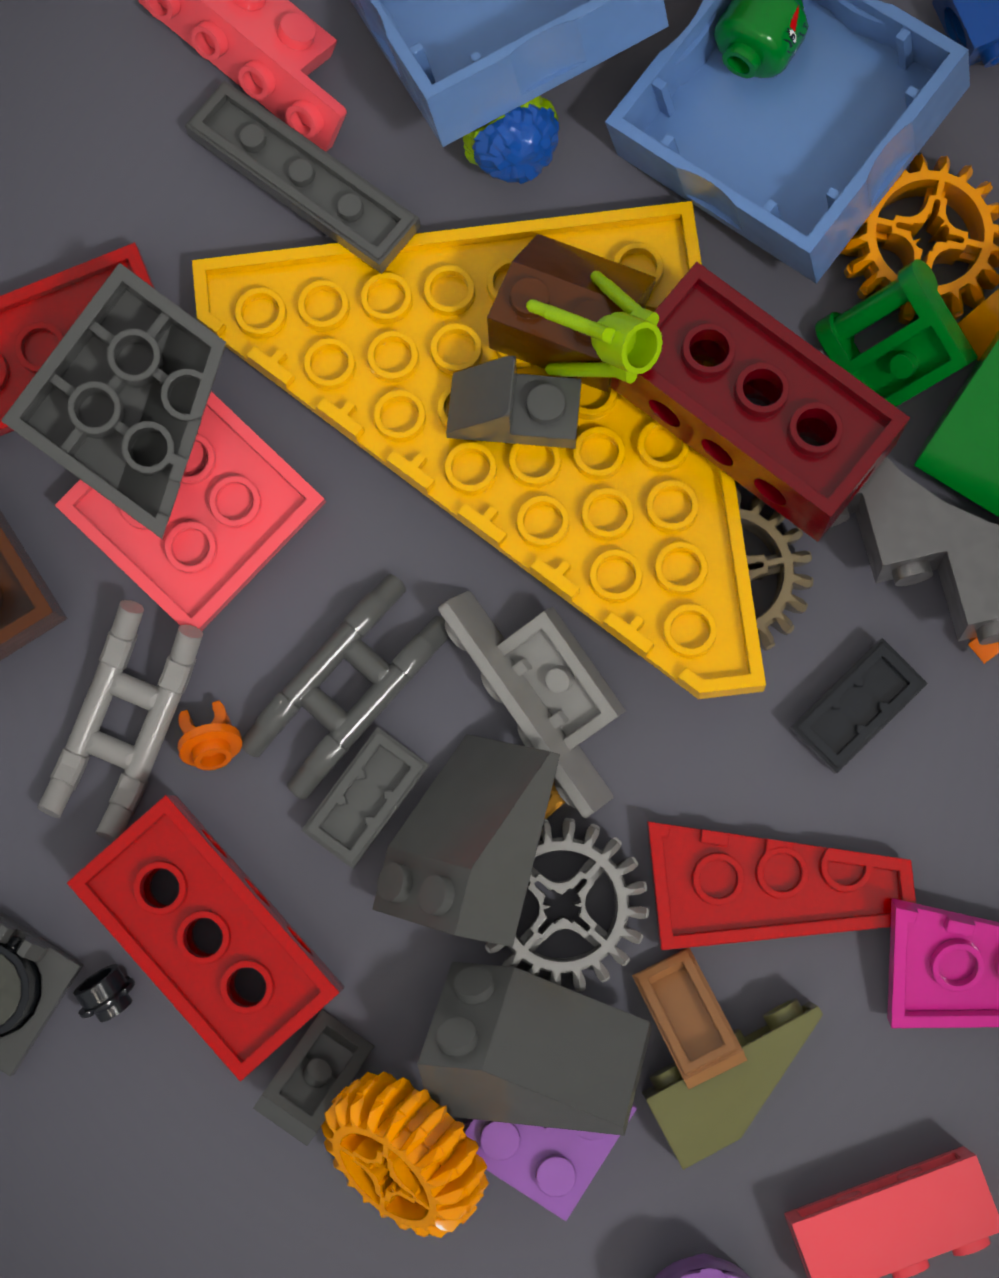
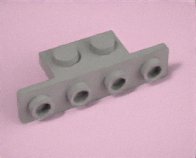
M470 591L452 597L441 604L438 610L445 619V629L448 636L457 647L468 652L482 672L481 680L487 692L496 701L503 703L518 724L519 736L524 745L560 754L554 783L561 798L569 806L577 808L584 818L589 817L613 799L611 790L582 751L579 744L622 715L626 710L554 607L543 611L505 640Z

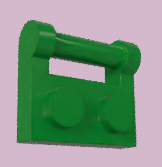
M916 259L898 271V278L847 311L842 314L832 312L819 320L815 325L816 336L828 357L895 407L978 358L937 291L938 283L933 271L920 259ZM907 302H910L919 318L863 353H860L854 343V335Z

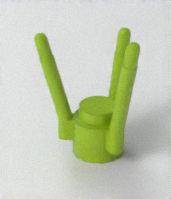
M595 270L591 273V281L624 312H614L611 315L603 316L598 322L535 299H530L526 303V308L529 312L590 336L594 350L601 361H603L549 363L545 367L548 375L617 378L632 384L635 382L637 374H643L650 370L660 356L663 340L661 331L657 327L659 315L656 312L642 308L600 271Z

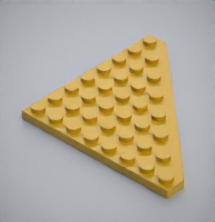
M692 201L416 233L382 274L339 243L192 260L197 320L223 339L229 350L697 699L764 692L766 681L737 491L733 478L611 387L607 393L581 383L576 449L452 439L446 436L453 373L509 356L489 348L487 316L511 262L537 234L656 277V283L645 306V309L654 312L696 261L702 265ZM516 358L517 374L551 376L546 373L544 368ZM695 360L704 366H714L708 361Z

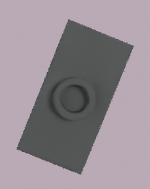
M377 727L301 831L348 866L355 868L430 765Z

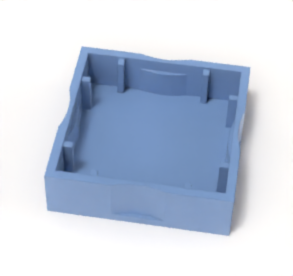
M350 0L442 147L669 27L664 0Z
M703 0L696 15L685 30L670 45L659 52L605 121L616 153L633 166L684 199L692 201L701 210L817 284L970 87L969 49L893 4L884 3L879 0H802L809 27L804 41L786 69L772 78H742L732 73L724 65L722 54L717 49L714 39L716 24L732 0Z

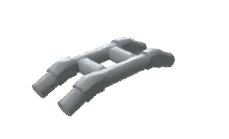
M122 600L119 603L112 628L108 632L104 648L99 657V665L67 744L62 749L50 776L51 780L37 806L43 813L60 818L72 792L76 790L90 759L89 754L124 769V772L120 775L109 800V805L96 830V834L111 842L125 831L131 816L134 815L148 784V777L181 696L185 693L197 660L196 655L203 637V632L195 626L186 624L179 626L171 653L166 659L163 672L157 684L158 687L123 673L132 655L138 637V627L144 612L143 606L132 600ZM113 696L148 710L134 746L99 731Z

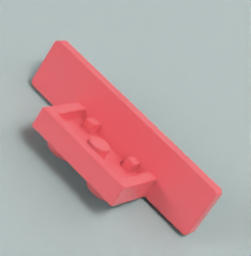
M138 0L153 17L168 26L192 46L200 56L210 61L239 85L247 95L257 100L277 118L325 152L333 147L347 114L346 108L311 80L308 75L331 57L337 40L289 0Z

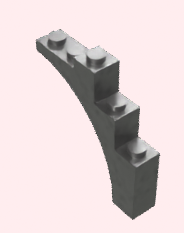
M760 400L761 406H767L763 401ZM800 437L810 445L821 446L810 437ZM886 457L831 527L847 521L850 518L849 514L856 512L875 583L894 579L896 586L913 585L929 579L933 576L932 570L938 569L958 641L977 637L981 645L999 642V525L944 502L902 473Z

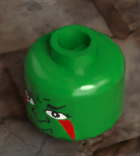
M732 0L718 20L714 32L717 49L722 54L724 65L732 73L742 78H772L783 72L804 41L809 27L802 0Z

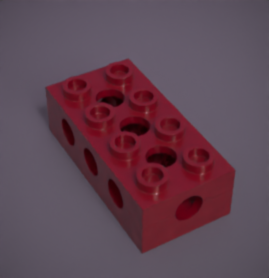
M696 261L654 311L659 315L657 327L661 331L663 340L662 350L657 362L650 370L643 374H637V378L632 384L612 378L610 387L819 542L895 447L910 417ZM695 360L708 361L714 366H704ZM748 398L759 399L767 406L753 404ZM800 437H810L821 446L810 445Z

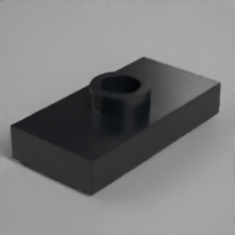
M881 638L790 729L835 774L928 683Z

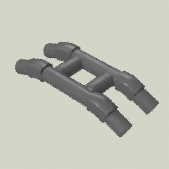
M388 574L352 609L340 626L284 689L266 706L257 717L256 722L242 738V749L253 757H260L301 707L330 731L287 783L289 790L300 799L305 800L310 796L325 776L331 772L348 752L350 747L449 638L445 629V619L435 616L400 651L391 664H388L361 640L406 592L403 582L392 574ZM343 659L349 662L372 683L369 689L348 712L319 688Z

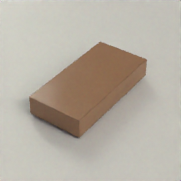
M686 948L632 975L688 1090L747 1061L740 1043L690 948Z

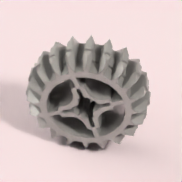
M565 818L562 824V837L552 838L551 826L548 820L544 819L540 835L541 841L538 843L535 857L551 851L566 850L583 854L589 859L569 879L560 882L549 880L532 867L527 888L538 900V914L520 938L517 935L515 936L513 947H509L512 953L504 960L502 966L517 967L522 960L529 964L526 972L535 976L539 975L540 970L550 972L548 981L560 986L561 973H571L575 990L577 992L584 991L586 989V981L582 970L593 967L597 978L601 982H606L610 979L607 968L601 962L606 956L610 954L622 966L627 965L630 961L628 955L617 947L621 937L635 944L641 943L643 935L635 929L626 927L628 917L637 919L648 918L649 909L647 907L629 905V896L646 892L647 884L644 881L625 883L622 875L633 871L638 866V862L634 857L626 858L617 865L611 860V857L622 845V842L617 837L607 841L602 850L594 846L600 832L598 825L590 824L585 831L582 841L573 838L575 820ZM603 872H605L611 883L615 899L614 915L607 932L589 916L585 906L589 890ZM584 878V883L576 891L579 901L572 904L579 906L577 915L588 926L583 928L573 918L569 920L561 915L555 921L550 920L544 929L539 931L538 928L547 919L544 909L551 906L550 904L543 903L546 895L535 886V882L539 881L550 891L553 889L557 893L563 894L569 888L573 889ZM561 929L577 932L594 946L583 954L569 958H553L535 952L543 941L555 931ZM489 942L485 945L486 950L490 954L498 952L504 947V945Z

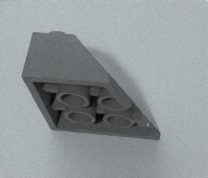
M119 263L1 421L163 539L226 347V342Z

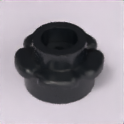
M117 964L109 965L84 980L73 992L82 1006L78 1014L82 1018H89L95 1014L100 1022L114 1018L132 1003L133 1000L128 993L133 989L135 980L129 976L125 977Z

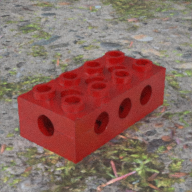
M165 795L67 882L76 895L240 1082L345 988L177 796ZM161 869L172 872L179 883L178 896L170 905L162 904L152 893V880ZM201 918L213 920L222 931V944L216 953L204 952L195 943L193 936L194 928ZM241 968H253L264 977L266 992L262 1000H246L237 991L236 976Z

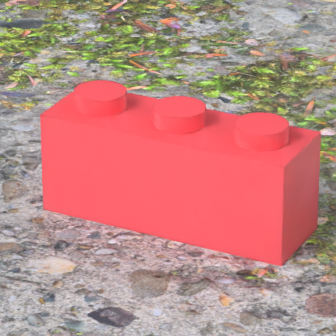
M964 1146L784 1213L808 1278H880L890 1273L893 1278H908L930 1267L928 1259L951 1250L954 1256H965L978 1252L991 1244L989 1236L999 1233V1214L978 1158Z

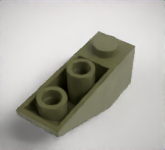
M794 998L766 1012L763 1018L767 1025L744 1036L740 1029L733 1030L747 1061L689 1090L675 1062L661 1068L649 1077L653 1086L642 1091V1094L683 1170L742 1138L823 1016L818 1005L809 1001L801 1006L797 998Z

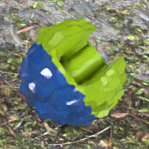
M538 96L487 123L485 126L463 136L466 158L470 163L478 165L480 169L493 178L506 181L507 183L518 182L523 184L529 180L531 181L542 173L543 167L550 164L553 159V152L558 146L559 122L554 106L547 99Z

